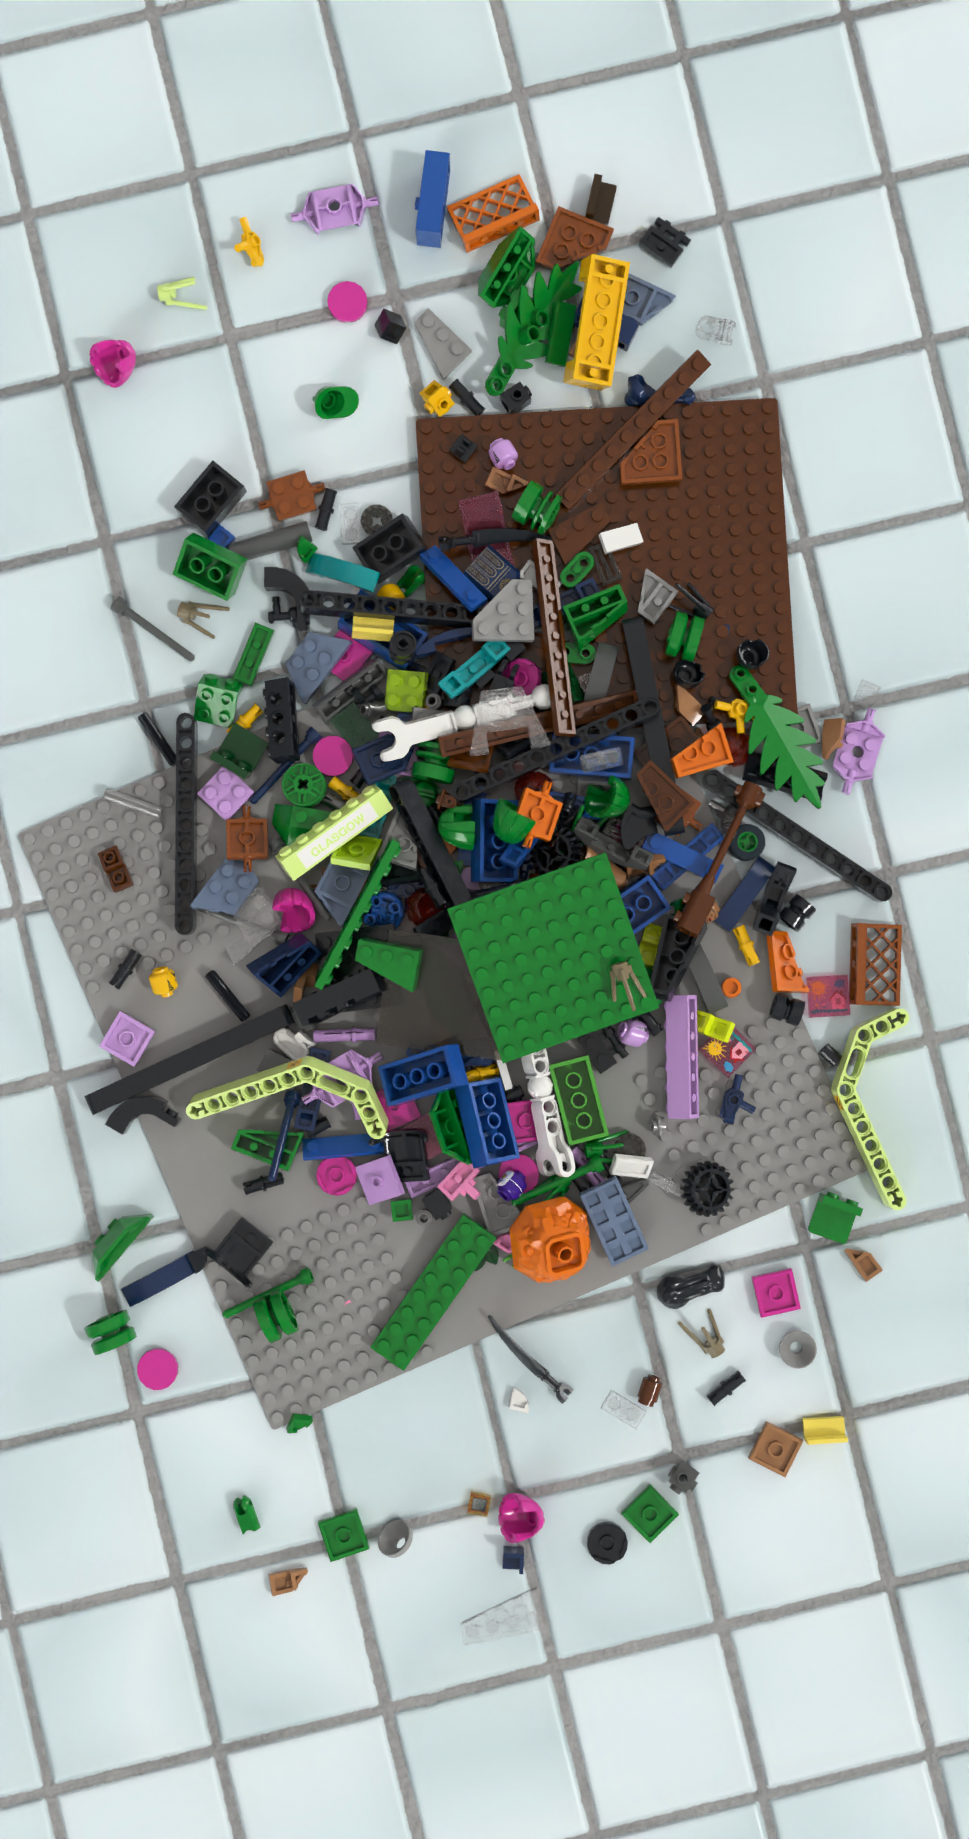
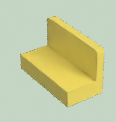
M353 616L352 638L390 642L394 633V620Z
M843 1416L802 1418L803 1439L808 1445L848 1442Z

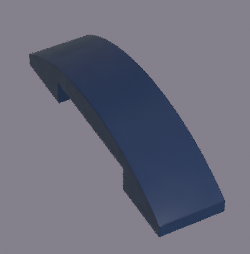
M593 577L559 594L562 617L563 606L600 592ZM539 603L533 605L534 629L542 626Z
M472 627L446 631L431 638L417 649V659L435 655V646L472 637ZM475 641L476 644L483 643V641Z
M758 856L728 901L720 909L718 918L714 922L730 932L763 888L775 867Z
M311 1047L309 1056L329 1063L331 1051ZM304 1083L301 1097L312 1092L313 1085ZM302 1098L300 1099L294 1128L314 1132L321 1105L320 1099H315L305 1105Z
M194 1251L121 1288L129 1306H134L194 1274L195 1271L187 1255Z

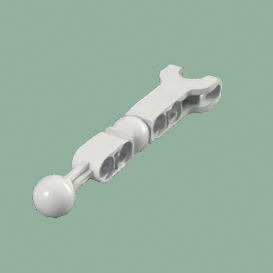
M540 684L536 686L532 694L512 699L511 695H506L473 704L472 707L467 705L460 706L454 712L451 710L404 722L395 716L378 719L371 724L372 729L376 732L389 731L395 736L393 745L382 750L380 758L385 762L403 758L414 744L435 739L437 736L458 732V730L474 728L476 724L481 726L516 716L515 711L535 706L541 710H548L551 708L549 685Z
M543 1049L521 1057L523 1070L527 1074L525 1077L530 1079L527 1083V1090L533 1097L530 1101H532L531 1110L538 1141V1149L536 1151L537 1167L539 1173L543 1176L557 1174L560 1177H569L575 1172L574 1156L564 1139L558 1105L554 1100L555 1095H551L553 1083L547 1076L550 1075V1072H548L549 1061L547 1051ZM549 1161L550 1169L547 1171L546 1164ZM562 1161L567 1164L566 1171L563 1170Z

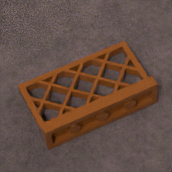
M851 923L849 1004L900 1006L902 925ZM867 928H874L879 934L873 941L867 937ZM889 929H896V936L890 942L884 934ZM881 937L888 944L882 951L874 945ZM871 947L878 954L872 961L866 957L867 951ZM890 948L895 952V958L891 962L884 956ZM880 958L887 964L881 972L874 966V963ZM870 967L877 973V976L871 982L866 977V971ZM889 968L895 973L894 979L891 982L883 976ZM879 978L887 985L881 992L873 985ZM871 988L877 996L872 1001H865L866 991ZM889 988L894 992V1002L887 1001L883 996Z

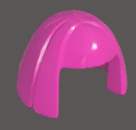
M105 340L93 344L92 348H90L89 356H91L90 363L94 366L93 369L101 380L103 379V382L110 385V387L117 388L123 385L131 376L136 363V353L132 345L125 340Z
M285 888L277 892L273 900L272 909L283 912L281 931L298 933L299 931L303 932V930L306 931L311 928V925L315 922V910L307 894L298 888Z
M509 1493L503 1497V1502H501L499 1507L500 1514L498 1515L499 1525L502 1526L500 1528L501 1533L509 1543H518L529 1539L541 1530L545 1518L544 1512L537 1502L517 1493Z

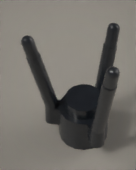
M676 583L675 586L696 604L692 610L695 613L672 604L668 608L687 613L691 618L698 616L706 620L713 611L710 603L701 596L691 583H687V586L699 601L681 585Z

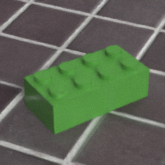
M589 1055L549 1065V1072L568 1145L609 1136Z

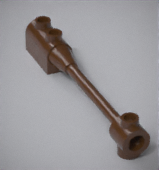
M745 781L743 786L738 784L734 795L737 796L736 802L739 808L710 869L691 893L686 892L682 900L685 906L682 912L679 910L676 912L673 922H676L675 928L696 939L698 938L715 902V898L710 896V892L723 858L746 810L754 809L755 807L760 808L766 793L762 792L763 789L760 786Z

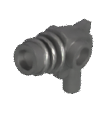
M711 799L708 807L717 811L716 816L721 818L722 834L725 837L738 809L733 805L725 807Z

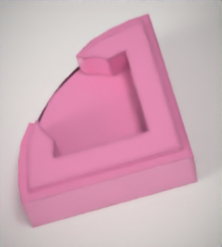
M510 1233L497 1236L493 1244L510 1254L512 1252Z

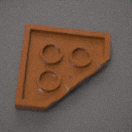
M558 206L535 264L552 271L555 264H558L561 269L576 261H581L591 254L603 252L608 247L614 228Z
M678 419L658 420L629 455L624 458L620 463L621 485L682 481Z

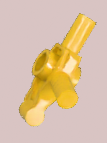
M242 217L239 221L243 234H241V242L236 244L234 249L236 252L243 250L247 252L253 267H262L264 257L260 246L261 240L255 232L251 231L247 217Z
M734 699L730 703L716 700L714 708L728 711L729 717L736 719L737 734L745 733L744 717L749 707L748 703L741 699Z

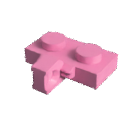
M460 1161L437 1188L451 1201H454L460 1193L463 1196L468 1193L476 1200L481 1193L474 1187L477 1182L473 1179L480 1170L478 1168L473 1169L472 1164L467 1165Z

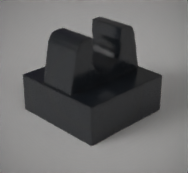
M461 434L449 449V452L466 464L478 446Z

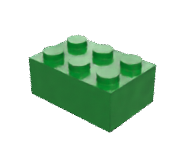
M193 532L183 542L172 575L228 601L236 593L248 559Z

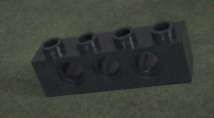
M288 677L265 681L263 697L266 700L264 714L268 723V727H266V736L269 739L267 754L277 764L300 760L295 685ZM282 698L281 703L276 705L277 701ZM283 718V721L278 724L279 719ZM285 737L284 741L279 744V740Z

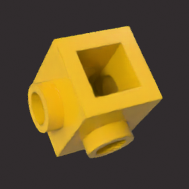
M435 380L419 393L425 401V404H423L425 409L430 414L434 413L439 417L446 414L455 404L451 399L452 393L450 390Z

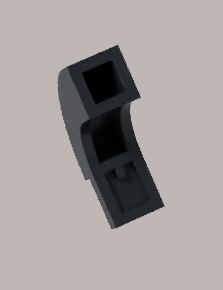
M264 567L265 590L282 591L290 594L297 604V629L299 631H307V625H310V615L302 613L299 609V595L301 592L309 590L304 581L289 570L278 567ZM306 599L303 601V604L305 605H311L313 603V601L310 599Z
M779 861L777 862L761 896L753 922V930L772 937L780 919L783 901L797 872V868Z
M141 1096L119 1105L109 1116L105 1125L123 1135L127 1133L133 1121L142 1114L154 1115L173 1127L178 1126L182 1118L178 1117L179 1113L171 1108L165 1109L168 1103L167 1100L155 1096Z

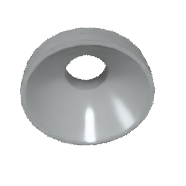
M795 1330L783 1336L779 1344V1353L782 1360L788 1366L800 1369L807 1367L813 1362L816 1357L817 1347L814 1339L809 1334ZM795 1341L800 1342L802 1345L798 1353H793L790 1350V1345Z
M399 1519L386 1524L378 1537V1547L381 1553L390 1558H397L403 1555L412 1543L413 1532L411 1527L405 1521ZM405 1538L404 1545L401 1548H397L399 1540Z

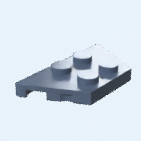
M628 273L623 314L634 318L642 326L675 300L676 295Z
M312 632L306 635L286 662V667L304 704L310 701L352 645V641Z
M378 856L371 871L331 864L330 860L314 892L340 927L343 928L378 861Z
M226 857L190 904V908L236 915L259 884V880L253 870L249 872L248 865L247 872L243 871L244 861L227 860Z

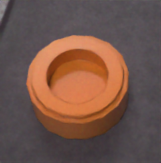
M727 978L721 984L723 994L728 998H734L741 992L742 986L738 979Z

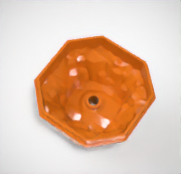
M565 1196L525 1206L509 1228L513 1268L535 1282L550 1283L556 1280H566L578 1273L589 1258L591 1241L589 1238L590 1227L587 1221V1213L583 1208Z

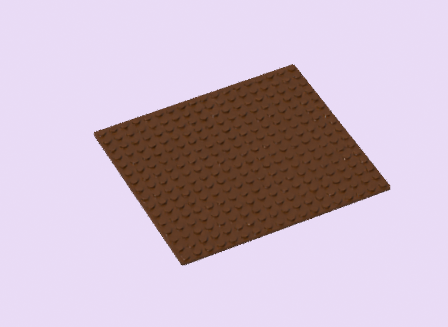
M776 398L694 402L690 405L672 404L658 420L678 419L682 481L621 485L620 463L652 428L651 426L569 510L560 504L558 515L551 525L553 527L602 503L611 522L600 533L637 523L643 539V543L640 545L605 554L597 535L581 551L590 553L594 558L592 570L581 582L593 577L600 591L620 584L627 599V612L588 643L594 647L596 652L599 642L619 647L606 696L635 690L622 620L640 616L638 614L645 570L648 569L678 590V594L670 604L695 613L692 610L696 604L675 586L678 583L699 601L687 586V583H691L713 608V611L704 621L700 642L693 660L695 663L701 664L702 671L706 674L703 681L697 687L685 689L702 706L708 704V698L711 696L715 697L717 701L730 703L734 699L745 700L731 682L729 673L733 667L741 666L736 658L737 647L747 639L750 641L761 639L768 646L769 658L760 668L748 671L766 695H773L782 699L780 704H776L777 706L788 709L798 715L778 401ZM640 406L418 419L416 421L423 542L428 549L434 545L440 549L438 537L454 536V538L468 536V534L471 536L472 530L513 528L538 532L539 523L534 530L530 529L532 519L529 518L524 525L512 519L515 507L530 481L533 480L544 486L542 493L544 498L550 491H553L551 502H553L555 499L554 494ZM461 434L478 446L466 464L449 452V449ZM499 438L510 440L518 453V458L513 468L500 470L528 481L526 486L505 494H499L484 487L488 474L494 466L488 455L489 446ZM546 530L545 533H544V535L549 536V534H548V532H547V530ZM512 541L490 545L519 571L522 570L529 559L534 562L532 541ZM469 544L460 545L442 552L464 573L488 545L473 548V544L471 546ZM554 546L557 578L560 581V575L565 566ZM583 560L580 562V565L585 567L587 562ZM424 564L426 601L462 604ZM571 575L566 577L567 581L572 582L574 580L573 576ZM561 585L559 587V594L564 593L570 589L565 588L563 585ZM532 588L533 605L539 603L538 592ZM487 598V603L483 606H486L491 600ZM668 607L655 625L643 618L664 727L681 716L677 708L674 707V702H676V682L673 678V669L676 663L682 660L683 646L680 647L676 657L665 655L667 635L677 612ZM432 610L427 611L428 616L436 615ZM453 612L446 613L449 618L456 617ZM473 614L466 615L469 620H473L476 617ZM689 616L686 627H689L690 621L692 619ZM724 624L730 625L729 633L728 628ZM428 625V639L430 640L441 633L458 628ZM534 633L533 642H521L526 647V651L518 658L534 662L542 674L547 671L543 634ZM472 637L438 645L435 648L436 652H441L456 660L452 671H455L476 654L486 642L476 644L475 641H472ZM582 651V655L584 657H588L590 655L589 651ZM435 655L430 656V664ZM504 658L491 668L494 674L498 673ZM594 661L588 665L571 664L584 695ZM492 682L481 692L473 684L472 694L468 695L471 699L470 707L485 700ZM443 690L440 697L444 699L446 693ZM535 706L515 711L516 715L522 714V716L524 714L529 715L540 712ZM441 707L443 711H455L453 709ZM714 708V717L720 719L722 723L736 722V719L729 717L728 711ZM636 712L626 714V718L629 721H634L638 716ZM705 715L695 725L707 724L708 721ZM610 720L607 723V727L612 730L616 729L619 725L616 720ZM589 723L577 725V726H575V729H578V728H580V727H582V726H585V725H587V724H589ZM641 723L632 728H643V725ZM592 728V729H590L589 731H599V730H598L597 728Z

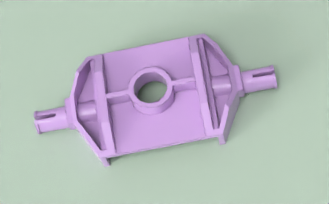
M353 184L309 192L302 212L291 213L292 222L307 221L315 233L319 235V231L358 224L361 227L365 209L367 207L379 206L377 196L365 199V196L363 197ZM333 202L340 205L336 211L329 209V205Z
M867 708L865 719L862 721L845 724L843 740L840 741L844 746L837 749L832 765L835 772L844 779L845 783L841 791L843 794L850 795L854 782L873 778L872 773L883 738H885V735L872 721L875 709ZM854 747L861 748L862 756L860 758L853 756L852 749Z
M351 1049L330 1061L329 1064L363 1077L372 1084V1066L382 1060L383 1057H378L381 1055L378 1052L366 1058ZM323 1075L325 1078L338 1083L335 1078ZM313 1086L312 1092L301 1097L305 1105L315 1099H320L331 1107H335L347 1100L316 1086Z

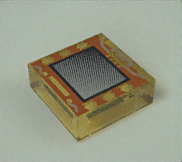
M471 1491L467 1513L487 1517L491 1495Z

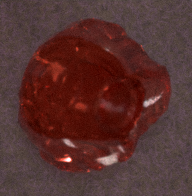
M736 727L723 728L734 761L726 765L739 767L747 761L749 755V735L746 733L737 734Z
M538 771L519 778L515 782L514 787L516 799L520 801L523 789L526 787L534 791H541L544 781L551 782L553 786L552 779Z
M420 888L411 894L405 905L408 920L416 926L443 909H436L431 897L424 891L425 888Z

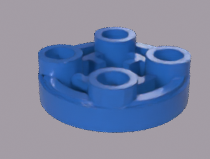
M379 891L377 895L373 894L370 899L372 900V905L368 913L363 912L364 922L369 926L395 924L397 928L404 918L402 901L395 894L388 891Z

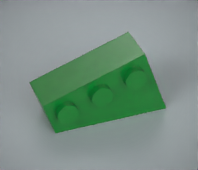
M620 584L563 606V618L578 651L627 612V599Z
M361 938L358 940L355 961L410 992H414L417 988L423 949Z
M238 1129L231 1150L271 1165L280 1131ZM288 1132L279 1169L290 1172L305 1135L304 1133Z

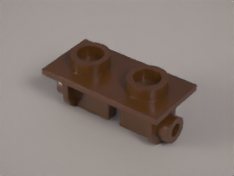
M445 789L442 790V794L439 793L437 796V809L442 813L447 809L462 806L461 802L456 800Z

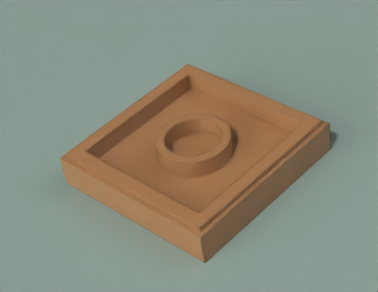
M766 1421L748 1458L786 1478L803 1443V1439Z

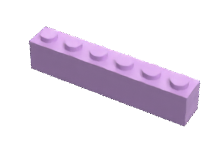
M674 995L671 1002H664V1009L666 1011V1021L664 1023L666 1031L665 1051L667 1056L665 1070L667 1072L665 1086L667 1092L666 1112L668 1113V1119L699 1118L697 995Z

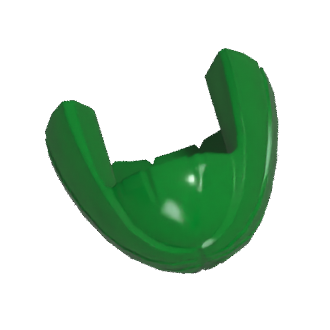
M611 775L608 780V784L611 787L608 791L589 784L586 791L587 796L584 799L587 814L594 818L604 819L617 817L624 813L630 804V791L622 780Z
M499 798L493 817L494 832L499 839L508 844L520 843L534 827L536 821L516 812L518 807L516 804Z
M473 805L450 808L440 815L438 830L440 836L447 843L460 849L473 850L475 838V821H471Z

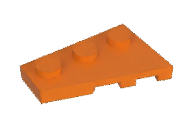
M722 723L715 726L670 759L676 779L734 762Z
M774 931L772 937L766 935L772 992H810L808 986H805L803 983L801 967H797L794 959L796 954L788 932Z

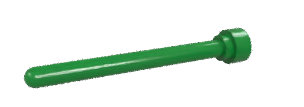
M596 1155L588 1161V1164L576 1169L571 1176L558 1177L521 1194L518 1199L511 1202L514 1206H517L591 1171L599 1173L605 1170L599 1155Z
M309 1267L300 1270L296 1277L223 1311L222 1316L229 1318L252 1307L253 1302L262 1297L269 1299L271 1293L280 1289L284 1292L299 1284L308 1285L313 1283L314 1277Z

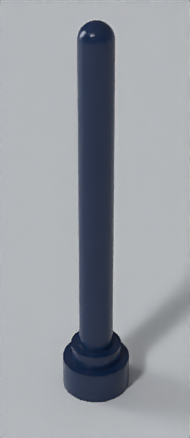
M312 726L306 731L305 739L299 745L300 755L311 744L318 743L323 738ZM295 761L282 763L253 794L250 802L256 804Z
M289 1090L285 1092L284 1102L286 1109L268 1175V1180L271 1182L275 1181L293 1110L300 1103L301 1094L296 1091Z

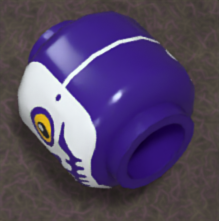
M511 1170L506 1171L496 1184L498 1195L506 1201L518 1199L527 1188L525 1176L518 1170L515 1172Z

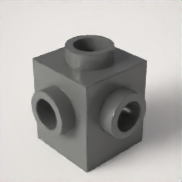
M682 1461L678 1467L674 1465L668 1474L670 1477L668 1482L671 1484L669 1488L679 1495L681 1492L683 1494H686L687 1491L691 1493L698 1484L695 1479L699 1472L685 1461ZM680 1476H684L686 1478L685 1483H682L679 1480Z

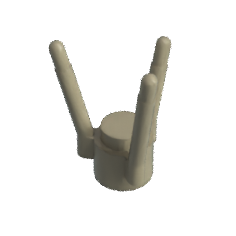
M190 601L188 603L181 602L178 607L177 617L183 618V623L189 624L206 636L215 639L213 634L191 621V619L194 620L196 615L210 618L209 614L199 612L197 608L229 611L230 608L198 604Z
M627 961L611 965L612 970L609 971L612 1001L616 1002L617 978V981L623 982L631 1009L635 1011L633 997L627 979L630 978L629 974L642 996L646 998L647 995L634 974L631 964L628 965Z
M707 1309L716 1337H711L705 1327H701L707 1339L705 1341L706 1345L681 1321L678 1322V1325L702 1348L705 1354L709 1353L711 1358H716L724 1353L725 1348L722 1345L724 1340L720 1336L711 1309Z

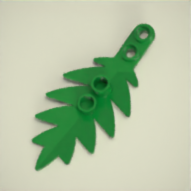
M578 261L571 264L563 272L559 265L555 264L550 274L548 288L541 272H537L533 286V303L525 286L520 287L518 303L519 321L512 306H507L505 340L503 336L498 337L500 357L485 381V389L489 395L499 396L515 369L533 367V364L525 360L546 356L548 345L539 341L549 340L555 302L565 301L582 290L581 286L572 283L578 271Z
M742 666L733 667L729 673L730 680L749 705L744 717V723L749 722L754 717L749 735L748 753L752 754L765 739L760 760V775H763L778 758L774 779L775 791H778L791 776V790L794 802H797L804 795L812 805L820 809L821 801L816 787L824 786L825 782L807 767L822 765L823 760L812 752L798 747L815 744L816 739L801 730L788 726L804 723V718L788 709L777 706L776 704H780L782 699L773 695H766L746 668Z

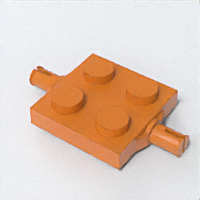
M544 781L541 791H534L527 787L524 788L516 810L518 814L536 821L534 827L526 835L522 845L527 849L531 848L534 838H539L546 842L551 840L563 803L554 800L549 795L552 783H549V781Z

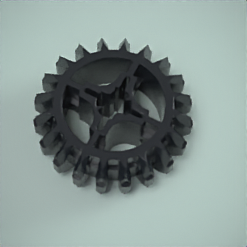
M555 826L551 840L546 842L539 839L534 846L535 851L530 852L535 856L531 862L537 863L534 869L539 871V875L558 869L559 866L562 868L581 861L579 860L580 856L585 854L580 852V849L584 847L582 844H578L580 838L575 836L574 831H569L567 827Z
M705 1161L704 1164L703 1162H698L697 1167L694 1165L690 1166L691 1172H684L687 1179H681L685 1185L681 1186L680 1190H683L685 1193L680 1197L686 1199L684 1202L685 1206H690L689 1210L691 1212L696 1211V1215H704V1217L716 1216L718 1212H724L723 1206H730L727 1200L733 1199L730 1191L735 1190L730 1187V1184L734 1182L732 1179H728L730 1173L724 1172L725 1167L719 1166L716 1162L712 1164L710 1161ZM713 1175L716 1177L719 1186L715 1184ZM706 1187L713 1188V1189H708V1190H706V1191H705V1190H701L702 1188H706ZM695 1192H697L700 1195V1200H702V1204L698 1201Z

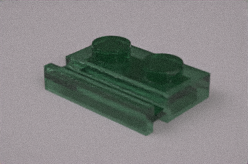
M354 702L330 720L353 749L370 742L379 734L372 729L368 719L360 714V710Z

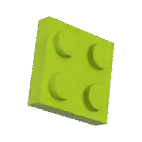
M388 669L385 694L387 710L412 712L413 707L425 708L428 673Z
M356 835L333 852L331 864L371 871L382 847V839Z

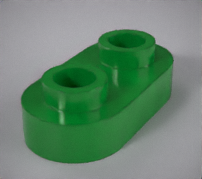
M580 552L563 569L560 575V582L565 588H574L575 585L579 584L594 566L593 556L588 552ZM583 560L587 562L585 567L580 565V562ZM571 575L573 576L574 580L572 582L567 581L566 577Z
M565 642L566 649L569 650L567 655L568 663L588 665L594 661L596 651L592 645L587 644L578 651L575 642ZM587 650L590 655L584 657L582 651Z

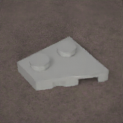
M646 569L638 614L655 625L678 594V590Z

